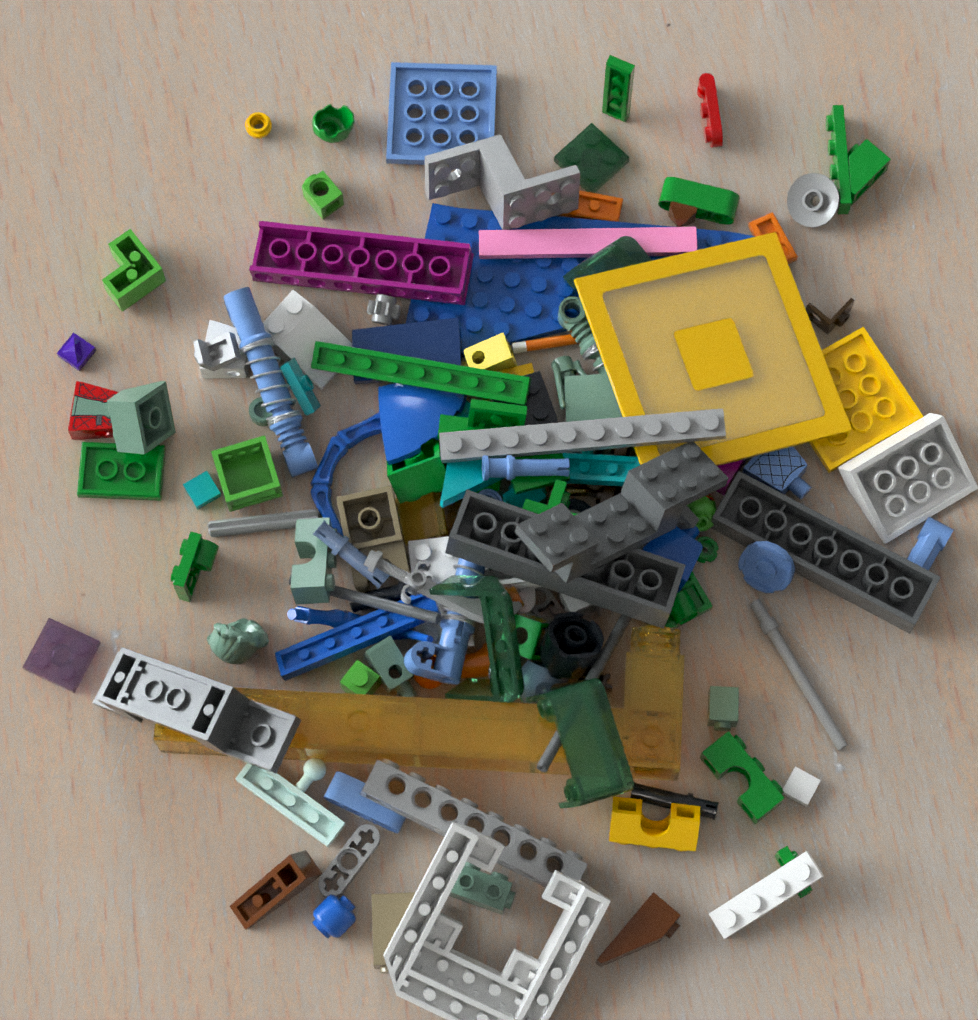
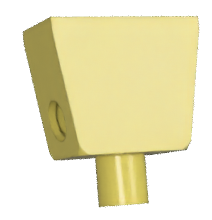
M504 333L493 336L464 350L466 361L463 362V366L490 371H500L518 366L512 348Z

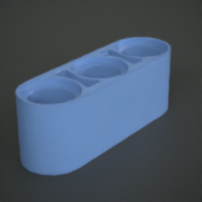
M336 771L323 797L324 799L391 832L399 833L406 819L405 817L361 796L360 793L365 783L343 772Z

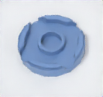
M756 541L749 544L739 557L738 567L744 574L743 579L758 591L764 593L783 591L794 578L795 566L793 559L786 550L775 543Z

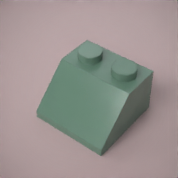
M166 381L124 389L107 400L117 452L146 454L176 433Z

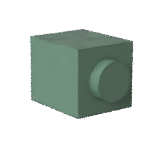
M710 686L708 691L707 726H714V730L729 731L731 727H736L738 723L739 687Z

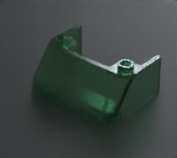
M452 575L430 588V595L479 597L490 662L488 668L489 679L467 678L446 692L445 699L505 703L518 699L524 692L523 673L513 602L502 583L492 576Z
M598 678L564 684L525 697L527 703L538 701L537 709L540 716L548 722H555L572 778L566 781L564 795L567 800L559 803L560 809L579 807L633 790V776L605 688Z

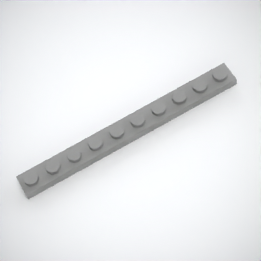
M722 408L439 433L441 462L451 463L482 460L483 455H488L489 458H506L507 455L521 457L726 439Z

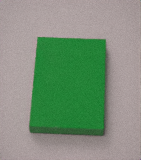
M82 442L77 496L80 498L161 501L165 445H157L146 454L117 452L116 443Z

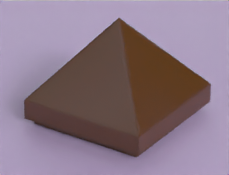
M672 201L668 216L677 227H684L695 222L697 208Z

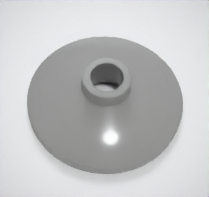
M809 173L799 177L791 185L787 195V207L790 215L797 223L806 227H819L828 223L835 216L840 202L839 191L835 183L829 177L819 173ZM818 196L820 203L814 206L812 203L813 198Z

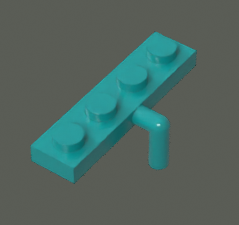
M594 450L582 451V454L563 453L564 459L568 458L570 468H567L570 480L565 482L571 484L623 486L628 471L640 465L638 457L597 455L593 454Z

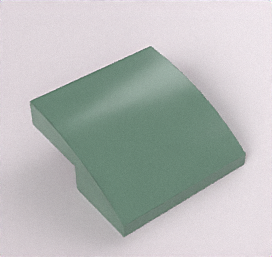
M608 374L565 376L566 422L623 417Z

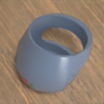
M529 659L517 673L515 692L518 699L526 706L534 709L546 708L558 699V696L550 691L552 685L567 683L569 679L553 678L542 662Z

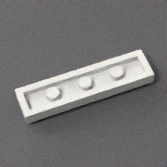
M806 851L709 913L722 937L727 939L823 878L824 875L809 851Z

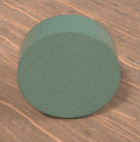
M262 397L256 398L251 402L249 415L256 425L267 426L269 424H267L266 418L273 414L267 413L265 406L261 407V404L264 403Z

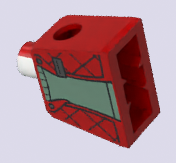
M76 381L68 426L71 438L73 440L114 438L107 400L119 392Z

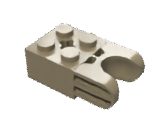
M392 486L336 497L343 534L350 538L348 541L366 556L369 555L371 550L383 552L382 560L384 559L397 566V568L399 567L411 573L396 496ZM374 517L375 521H377L373 526L365 524L369 523L368 518ZM350 565L355 589L362 593L369 591V580Z

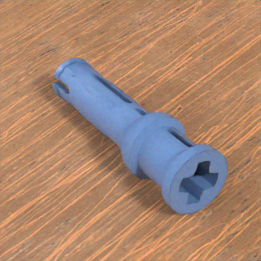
M483 455L482 457L483 481H488L489 478L512 480L515 479V476H569V470H567V468H570L568 458L515 459L512 455H507L506 458H489L488 455Z

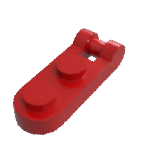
M703 73L699 77L697 95L704 102L700 103L701 118L706 119L707 127H704L705 143H710L711 148L722 147L723 132L715 79L712 74Z

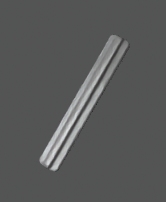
M316 509L215 520L208 523V531L210 537L296 528V519L319 518Z

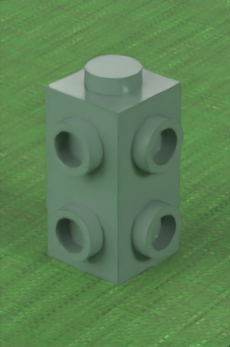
M466 862L449 896L503 915L505 908L511 909L516 892L511 891L512 883L508 881L509 877L498 872H492L491 875L480 872L481 868Z

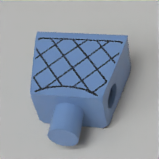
M793 446L754 456L743 468L742 473L784 495L790 490L800 500L812 488L801 478L805 474L808 465Z

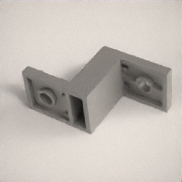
M500 134L425 156V193L428 199L432 200L480 186L502 230H509L577 210L579 204L580 171L574 165L525 180Z

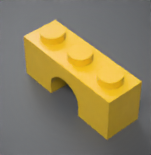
M613 796L609 842H616L621 845H643L649 848H670L682 852L696 851L700 826V806L671 803L669 815L663 820L653 821L643 815L642 799Z

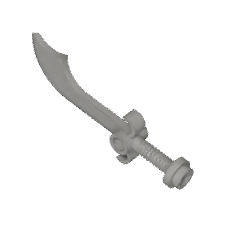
M371 550L364 563V566L368 567V571L374 573L378 568V570L386 572V574L394 578L396 577V579L407 584L401 592V600L406 604H410L411 597L407 596L405 592L408 591L411 595L422 594L473 621L486 624L503 622L513 617L522 607L520 601L505 600L497 595L493 589L481 598L470 599L463 597L428 579L426 574L419 570L425 569L428 571L431 565L426 561L418 562L414 571L408 573L392 565V563L384 559L382 560L383 552Z

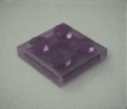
M48 618L22 668L29 673L75 693L101 643L95 638Z

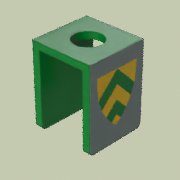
M517 612L513 617L507 619L499 648L530 660H541L539 650H536L542 628H547L552 620L532 613ZM520 627L525 628L528 633L527 641L523 644H519L515 640V632Z

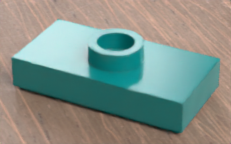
M294 357L285 362L280 367V370H282L301 409L307 416L315 412L321 405L313 392L314 386L310 377L303 374Z

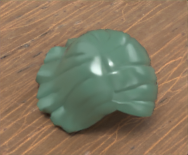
M242 618L229 624H214L213 632L207 637V642L213 653L220 660L228 664L239 665L248 661L258 649L266 647L269 643L268 634L256 621Z

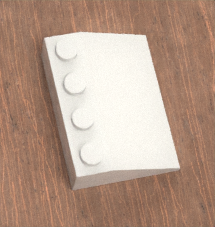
M933 413L925 415L837 467L849 492L885 544L978 489L944 416Z

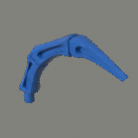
M379 412L360 423L338 431L336 436L331 437L322 460L310 482L312 486L310 493L322 518L330 517L332 527L337 528L338 533L343 537V529L331 501L332 489L330 487L333 483V474L337 464L347 454L348 449L353 448L366 438L382 434Z
M297 606L295 609L291 608L287 613L288 618L295 622L307 625L323 624L333 628L363 616L348 610L333 609L326 611ZM414 628L392 636L393 640L416 639L433 642L434 640L432 636Z

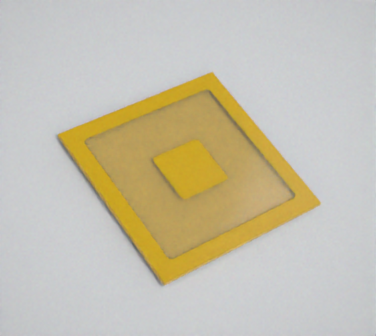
M776 232L574 279L623 417L723 408L726 439L695 441L699 448L717 466L843 434L852 430ZM687 442L637 446L634 449L639 463L642 465Z

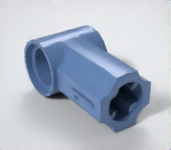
M928 517L917 537L918 541L912 548L907 560L929 571L939 551L942 552L954 529Z

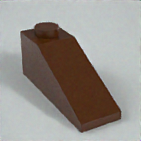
M306 850L290 854L233 902L230 908L245 930H247L302 892L321 876L322 872Z
M653 892L598 957L596 964L602 967L654 945L665 936L670 939L681 926L677 923L681 915Z

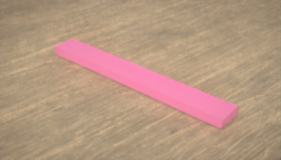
M696 227L479 230V259L674 256L697 250Z

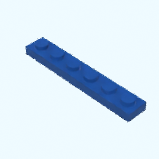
M422 594L409 596L411 597V602L407 605L441 614L436 601ZM378 609L276 652L275 657L281 677L287 681L378 643L388 636L392 637L421 625L426 621Z

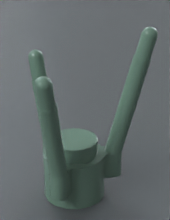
M570 356L558 357L551 363L561 409L566 407L565 376H576L577 372L579 375H587L582 369L580 361L576 360L573 362Z

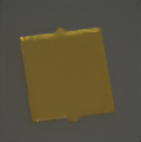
M431 492L423 495L417 501H407L401 504L396 498L405 545H409L408 541L430 539L448 534L444 508L440 506L441 492Z

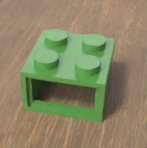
M265 435L211 451L229 512L283 497Z

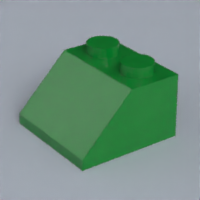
M431 438L421 445L420 453L391 465L387 463V477L400 504L407 501L414 502L423 495L431 492L438 493L443 490L447 463L441 462L440 439Z

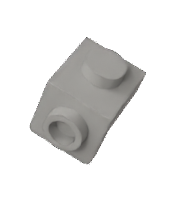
M227 332L208 342L200 339L193 341L195 360L203 368L216 371L241 360L234 333Z

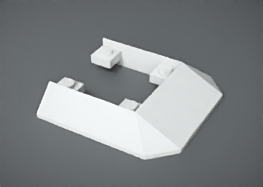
M452 822L383 954L396 995L446 1020H549L611 900L581 880L577 881L555 870L542 894V898L564 910L538 960L514 948L503 971L500 972L456 951L452 947L463 924L440 911L466 861L491 873L504 849V845L477 832L475 828Z

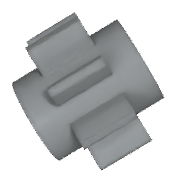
M377 294L375 301L369 300L366 313L372 315L371 322L392 325L393 319L399 320L401 307L400 305H395L397 298Z

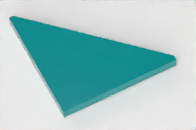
M467 400L462 412L456 413V416L468 418L470 403ZM482 460L447 463L440 506L444 508L464 498L466 490L477 492L504 478H489L488 481H483Z

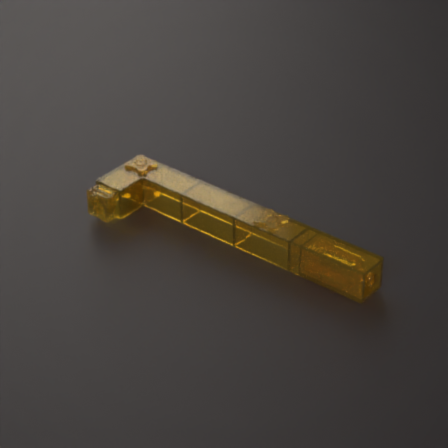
M654 625L632 627L630 652H626L624 667L623 708L583 706L547 772L539 771L536 766L570 707L568 705L234 687L250 700L295 715L301 719L299 727L283 758L287 760L308 761L311 758H318L323 762L375 764L377 759L382 762L384 759H388L399 766L677 781L680 772L685 655H680L679 649L681 629H673L666 626L664 629ZM155 723L153 741L161 753L227 756L205 747L188 735Z

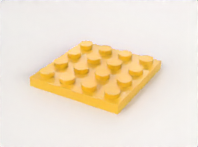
M864 327L822 350L852 428L850 432L809 442L828 473L836 470L837 467L924 416Z

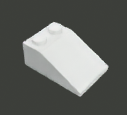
M294 290L289 293L263 322L265 331L271 334L276 345L273 352L286 362L295 357L303 374L308 375L312 383L321 390L337 373L311 368L315 341L352 347V343L319 310Z

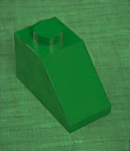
M868 139L860 146L855 144L848 152L851 206L887 171L891 160Z

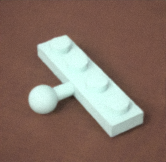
M319 758L309 759L304 764V775L295 786L278 773L275 774L247 763L235 778L236 781L329 848L346 824L305 794V791L313 781H318L325 776V763Z

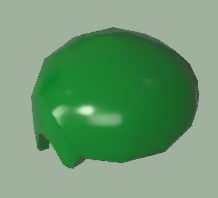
M329 104L323 109L318 110L312 118L314 134L328 143H339L346 140L355 123L354 113L346 105H343L341 108H334Z

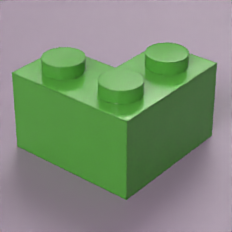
M131 229L108 244L113 258L120 267L103 278L102 282L107 294L123 312L166 282L162 267Z

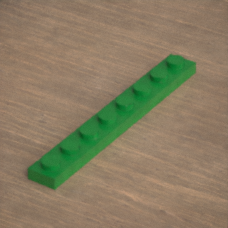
M315 341L311 368L316 370L527 406L532 379L520 375Z

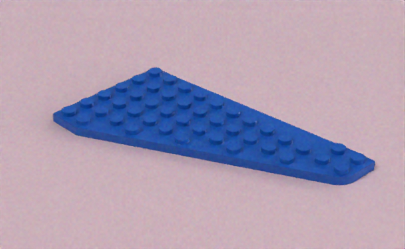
M432 203L425 239L468 243L472 253H474L465 305L411 299L406 323L459 317L461 320L462 357L464 358V350L501 333H504L511 346L515 342L534 340L568 331L558 322V310L560 303L565 298L570 296L580 298L574 283L575 278L670 256L479 259V230H502L493 211L457 208ZM553 216L543 221H536L509 230L672 226ZM696 229L697 250L755 237L729 231ZM575 309L565 311L566 316L569 318L579 316Z

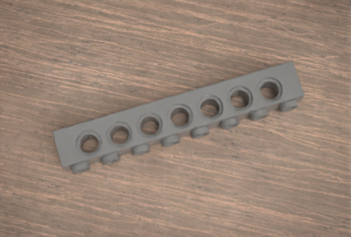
M377 759L360 793L361 796L444 837L452 822L467 826L468 821L472 819L481 823V834L492 839L495 833H504L508 838V844L504 847L496 863L544 887H547L553 875L546 867L548 859H556L560 864L559 872L577 881L581 880L588 865L582 861L583 857L571 850H567L565 853L555 848L557 844L547 838L541 837L538 840L529 835L531 831L518 824L512 827L503 822L504 817L492 811H488L486 814L477 809L478 805L475 802L466 798H462L460 801L452 797V792L440 785H436L434 788L425 783L426 779L414 772H410L408 775L398 770L400 766L388 759H384L383 762ZM389 782H401L404 787L403 793L399 795L391 793L388 788ZM417 794L427 795L430 805L426 808L417 806L415 803V796ZM443 807L453 808L456 818L452 821L445 820L441 815ZM527 845L533 849L534 858L532 860H525L521 857V846Z

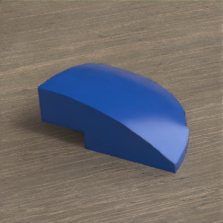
M397 383L379 386V414L388 465L401 462L420 453L421 445L431 438L439 440L437 437L440 414L454 416L455 413H461L465 406L467 395Z

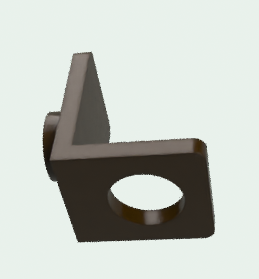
M850 298L831 319L811 303L806 306V312L810 321L828 335L836 325L841 327L849 319V312L855 300ZM813 313H814L815 315H817V316L820 318V320H818V319L813 315Z

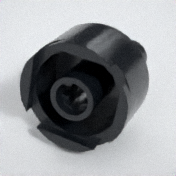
M577 612L560 613L553 618L547 627L539 646V656L542 663L548 669V673L553 678L577 679L587 676L602 649L604 636L601 628L593 620L590 623L583 619V614Z

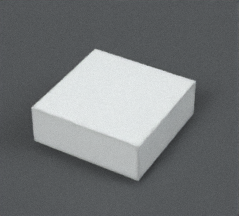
M795 766L783 788V795L807 807L821 780Z

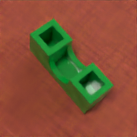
M728 731L702 751L700 759L717 780L729 772H738L746 778L748 790L738 798L737 804L756 825L782 804L784 800L782 794L784 791L774 779L770 781L763 773L765 768L756 757L751 758L745 751L747 747L738 735L732 736Z

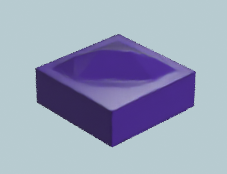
M73 332L57 352V355L80 371L96 352V348Z

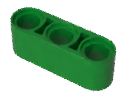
M667 177L663 183L658 206L666 211H669L672 201L694 206L697 208L696 218L730 225L734 223L740 196L731 190L677 177Z

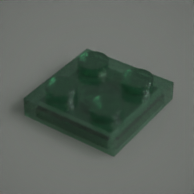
M591 123L554 156V162L562 169L576 165L580 171V186L587 192L595 193L629 162L630 157Z

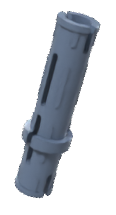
M325 520L313 533L314 536L333 550L331 553L334 556L338 554L373 583L377 589L390 576L386 572L378 570V568L374 573L369 572L368 567L364 566L367 556L348 541L350 538L346 535L344 537L340 535Z

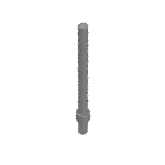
M760 599L753 601L750 606L761 622L759 626L764 635L770 637L837 750L845 748L848 745L780 634L777 621L774 617H770Z

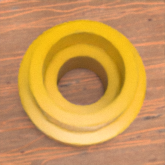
M261 112L252 113L245 122L246 132L253 138L266 137L272 129L270 118ZM257 124L263 125V127L260 129L254 128Z

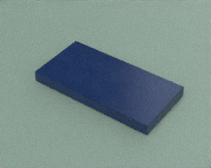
M459 317L352 330V347L463 366L461 320ZM353 376L356 385L386 382Z

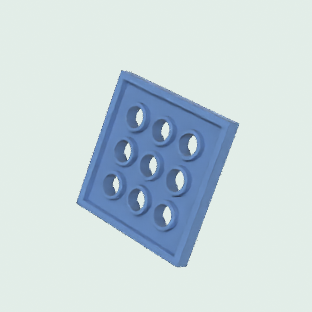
M391 62L386 163L425 165V156L465 145L460 140L463 135H472L475 138L474 142L495 136L497 65ZM413 85H421L424 88L420 94H413L409 89ZM445 85L450 88V92L446 95H440L436 92V89L439 86ZM467 86H472L477 92L474 95L467 96L462 90ZM412 109H419L423 112L419 118H411L408 115ZM441 109L449 112V116L445 119H439L434 114ZM466 110H471L475 112L476 116L471 120H466L461 114ZM411 133H418L422 138L420 141L412 143L407 140V136ZM437 134L448 136V140L445 143H437L433 138Z

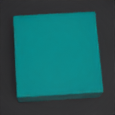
M208 471L183 484L197 510L222 496Z

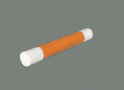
M571 334L515 342L512 343L513 354L577 343L575 341L576 338H573Z

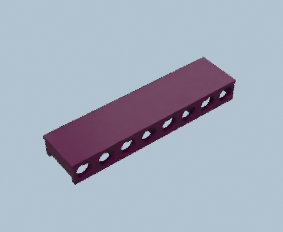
M259 221L258 226L260 229L253 263L249 268L253 281L465 305L474 253H472L468 243Z

